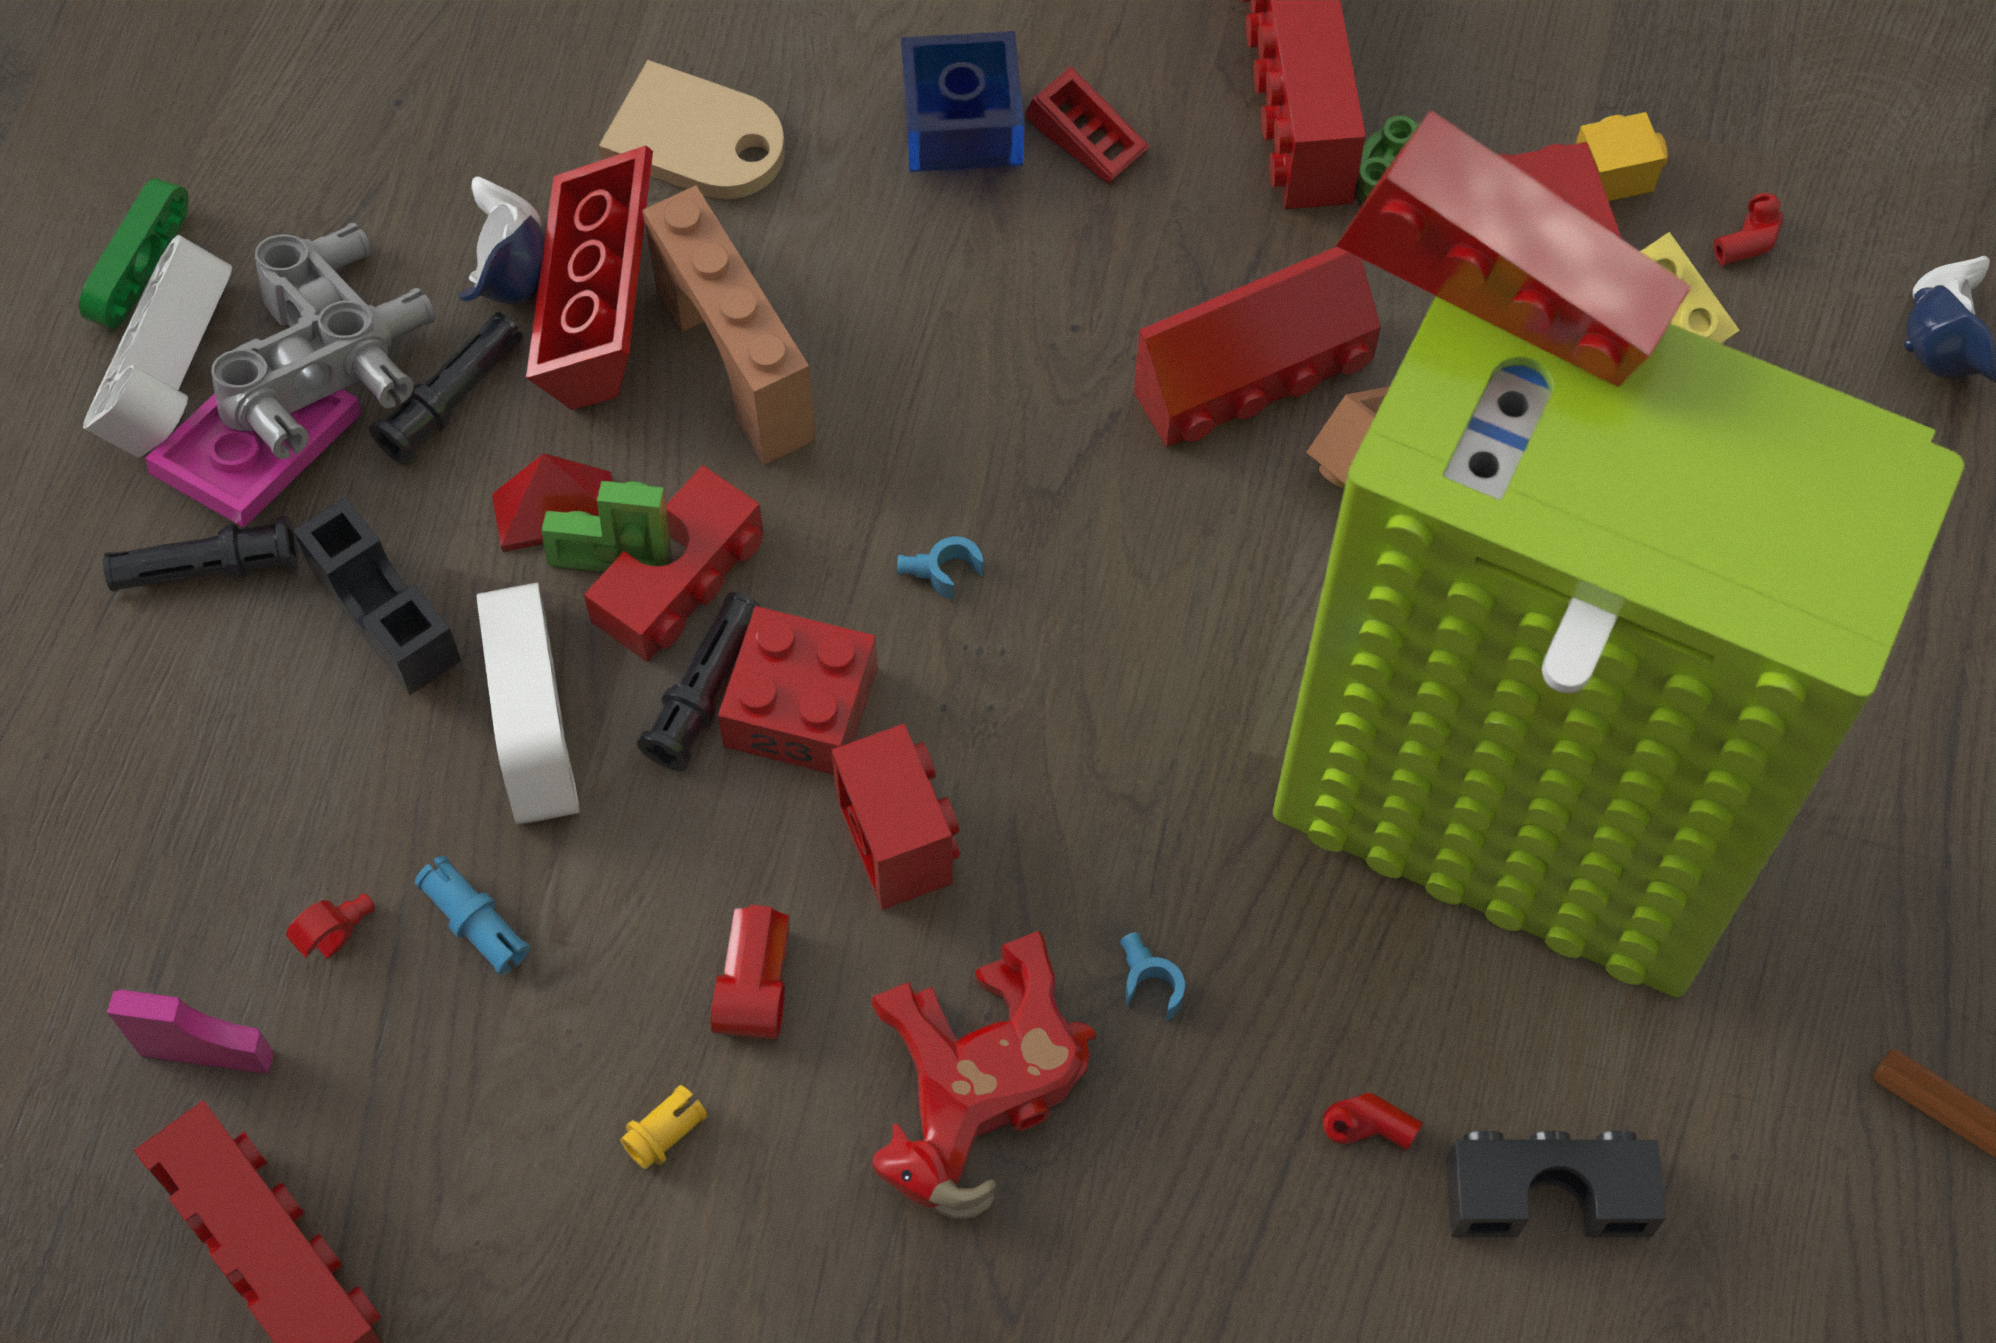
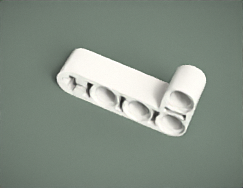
M177 235L170 242L153 271L87 412L83 429L136 458L142 457L169 437L178 424L188 401V396L178 389L232 271L230 264L181 235Z
M539 583L477 594V604L495 741L516 825L578 814L580 809L577 790L565 742L549 630Z

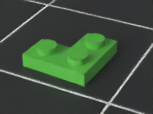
M602 481L597 499L599 516H593L582 511L569 513L546 511L541 531L548 566L605 572L623 551L639 562L649 566H664L672 562L663 487L648 486L635 481L625 483Z

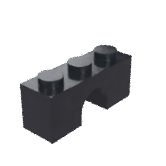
M346 497L294 530L308 566L409 695L461 662L450 627L416 584L409 588L385 554L380 539Z
M1475 1131L1465 1134L1463 1140H1455L1446 1158L1451 1237H1519L1529 1220L1528 1191L1541 1185L1561 1187L1576 1198L1583 1212L1585 1237H1652L1666 1219L1658 1140H1637V1134L1634 1132L1609 1131L1597 1135L1596 1140H1571L1570 1134L1564 1131H1542L1532 1134L1530 1140H1504L1503 1134L1497 1131Z

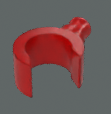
M367 894L359 895L352 902L347 900L337 907L330 900L319 901L305 909L294 919L287 929L285 936L305 958L317 947L328 959L343 947L351 936L353 927L361 922V918L374 912L375 905Z

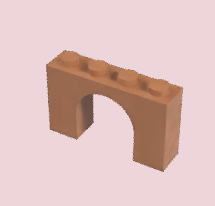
M697 185L643 209L656 289L682 332L702 322L706 323L729 376L736 421L762 464L770 463L815 441L816 433L809 365Z

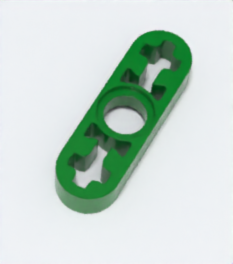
M152 178L145 184L83 286L79 301V311L83 319L111 329L118 328L125 321L151 278L160 257L175 238L185 220L189 197L184 187L158 178Z

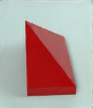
M543 453L492 494L502 552L544 544L541 530L546 511L564 513L582 511L593 516H599L597 499L601 482H613L611 471Z

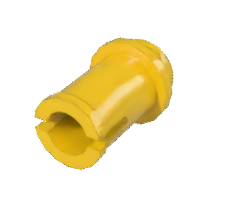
M679 1085L667 1099L639 1123L632 1120L626 1125L628 1132L620 1138V1142L631 1158L642 1168L647 1169L653 1163L662 1165L666 1161L664 1153L699 1122H703L708 1118L707 1112L699 1100L695 1101L680 1116L675 1117L678 1112L689 1104V1099L693 1096L686 1087Z

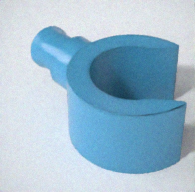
M958 536L948 537L936 543L929 554H917L916 556L899 555L897 574L915 575V578H928L931 586L938 594L954 599V583L948 575L939 569L940 566L950 559H962L968 562L974 571L983 576V555L979 547L971 540Z
M1133 932L1124 936L1120 940V944L1127 954L1126 961L1130 968L1125 990L1127 1006H1130L1135 997L1136 988L1139 983L1147 978H1160L1166 981L1173 990L1166 1015V1021L1170 1020L1179 1012L1183 1003L1185 980L1181 970L1167 959L1153 957L1149 948L1144 947L1139 933Z

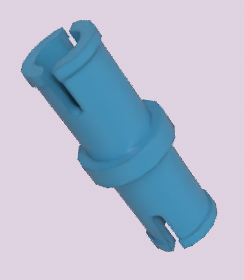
M442 855L435 858L434 864L438 869L435 871L428 863L415 878V885L449 918L448 927L457 938L466 937L489 961L498 975L509 973L511 971V967L508 964L509 960L517 967L530 952V945L523 941L495 911L496 902L488 893L482 892L479 894L456 870L446 856Z

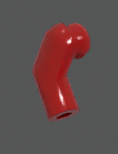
M1770 193L1755 195L1748 203L1749 213L1746 215L1742 230L1714 239V255L1721 266L1763 255L1775 246L1784 220V214L1780 211L1781 202L1778 197Z
M1363 1093L1340 1100L1330 1105L1323 1116L1324 1132L1333 1142L1350 1144L1379 1134L1406 1151L1410 1148L1423 1125L1422 1121L1373 1093Z

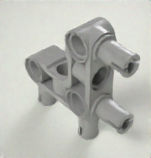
M353 222L345 228L314 241L301 239L289 234L266 238L255 249L261 299L280 325L288 324L290 328L264 340L255 338L216 358L212 364L211 374L218 414L222 423L231 429L239 431H255L270 447L272 453L277 458L286 459L290 457V451L282 441L297 454L305 448L309 436L307 430L290 415L292 412L358 381H361L385 408L396 406L395 399L388 391L400 403H403L410 397L414 384L412 379L403 373L388 357V349L392 346L393 340L435 321V313L430 300L425 294L422 295V291L419 288H414L407 294L374 307L367 305L336 273L339 269L360 259H366L371 255L367 236L362 229L358 230V225Z

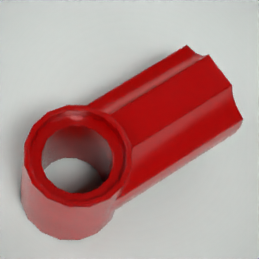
M749 905L746 908L734 909L724 975H718L713 993L711 1010L712 1033L778 1040L785 1001V982L782 981V974L790 931V918L788 914L778 912L772 907Z

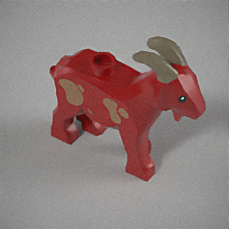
M1036 931L1002 945L1000 952L1003 957L1002 959L982 966L975 971L976 980L986 991L1003 998L1009 1008V1021L992 1023L957 1040L949 1027L932 987L919 991L915 995L910 982H907L872 997L871 1005L882 1022L898 1031L915 1063L918 1075V1106L924 1137L923 1140L911 1142L897 1123L893 1124L892 1141L889 1145L874 1153L872 1168L879 1178L893 1186L912 1202L951 1219H973L988 1210L995 1199L993 1192L997 1186L996 1182L992 1179L974 1188L957 1187L969 1152L977 1136L1008 1124H1012L1015 1131L1026 1130L1038 1125L1050 1116L1049 1108L1062 1103L1071 1092L1073 1086L1088 1070L1089 1051L1087 1043L1096 1039L1095 1031L1086 1023H1067L1058 1010L1054 998L1056 977L1041 931Z

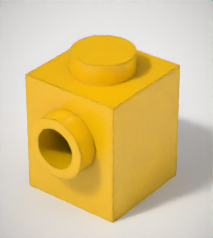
M1646 112L1630 116L1613 115L1604 118L1600 122L1580 127L1576 144L1588 143L1608 201L1649 193L1655 190L1662 167L1667 164L1668 151L1664 137L1661 133L1654 132Z

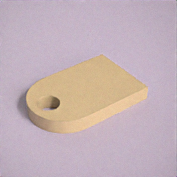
M647 60L599 144L601 159L646 145L653 151L650 177L684 189L697 185L702 195L715 199H737L762 190L777 176L785 156L784 134L781 122L775 112L763 101ZM751 147L762 148L768 152L764 159L757 162H747L739 157L743 150Z

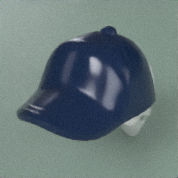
M475 177L471 184L473 195L477 205L488 217L477 243V269L471 272L469 280L475 283V285L462 291L458 297L462 301H471L482 296L504 304L522 303L530 298L538 290L546 235L541 228L540 217L533 206L522 197L484 178Z
M1980 256L1972 260L1938 267L1925 274L1913 288L1915 307L1908 317V339L1905 341L1904 346L1907 351L1913 352L1915 357L1936 376L1954 378L1980 374L1996 383L1995 342L1989 328L1975 315L1971 290L1981 283L1990 265V260L1987 256Z

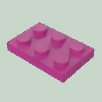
M341 389L290 413L295 421L307 430L309 435L308 442L301 452L295 454L282 441L290 451V457L279 459L255 431H239L223 424L218 414L214 394L145 458L148 472L150 475L244 528L361 415L359 398Z

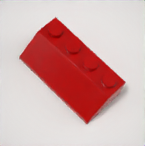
M646 145L553 176L526 378L570 410L579 409L619 396L629 357L645 224L642 210L647 208L653 151Z
M1334 247L1140 329L1134 394L1166 448L1183 440L1187 442L1197 441L1208 435L1216 426L1236 417L1239 419L1253 417L1261 412L1267 404L1287 395L1293 397L1304 395L1314 389L1322 380L1341 372L1343 374H1352L1364 368L1375 356L1381 325L1362 259L1338 247Z

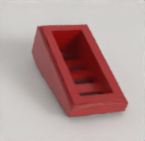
M1072 66L1034 96L1024 114L1039 131L1108 184L1136 162L1150 148L1136 131ZM1065 102L1072 107L1066 114L1059 109ZM1083 115L1089 122L1079 130L1073 123ZM1098 129H1101L1107 135L1094 145L1088 138ZM1117 142L1125 149L1110 161L1103 153Z

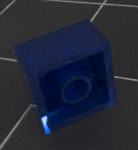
M1015 31L901 37L902 82L909 172L1023 166L1024 118Z

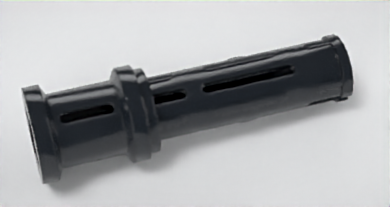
M495 312L481 329L425 384L418 383L414 385L413 391L406 401L401 403L385 420L377 419L369 427V432L377 445L395 461L404 465L411 463L416 458L415 449L434 430L442 431L450 423V418L452 417L451 410L497 365V362L523 339L522 332L517 331L519 327L505 314Z
M288 516L277 517L275 524L239 529L236 524L226 525L224 529L219 530L218 536L129 551L104 553L105 557H103L104 575L111 592L224 572L229 578L242 579L246 577L248 571L278 566H283L286 571L297 570L298 568L297 543L294 529Z
M729 592L719 614L701 643L680 684H674L664 692L661 698L664 707L651 731H644L637 741L640 751L650 760L671 770L684 771L688 768L692 761L689 751L702 727H709L715 718V705L713 701L739 655L755 606L761 607L754 599L738 592Z

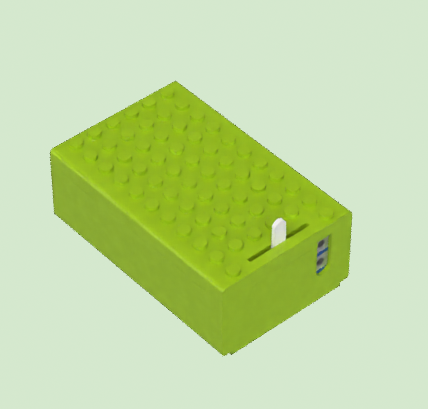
M1435 296L1348 471L1274 802L1273 815L1275 819L1306 833L1314 844L1332 852L1344 850L1366 860L1367 865L1381 875L1390 878L1405 877L1425 886L1426 891L1431 896L1448 904L1463 903L1485 913L1486 918L1500 928L1510 931L1522 929L1544 939L1549 948L1561 955L1571 958L1582 956L1603 965L1606 971L1619 981L1632 985L1643 983L1672 997L1685 995L1874 692L1964 470L1963 459L1956 452L1931 443L1936 431L1932 428L1671 323L1651 356L1617 387Z

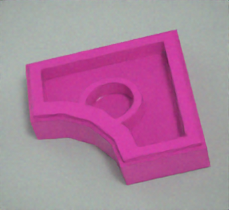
M121 989L113 991L107 1014L140 1056L269 1074L274 1052L258 1028L238 1025L206 1015L188 1006L179 997Z

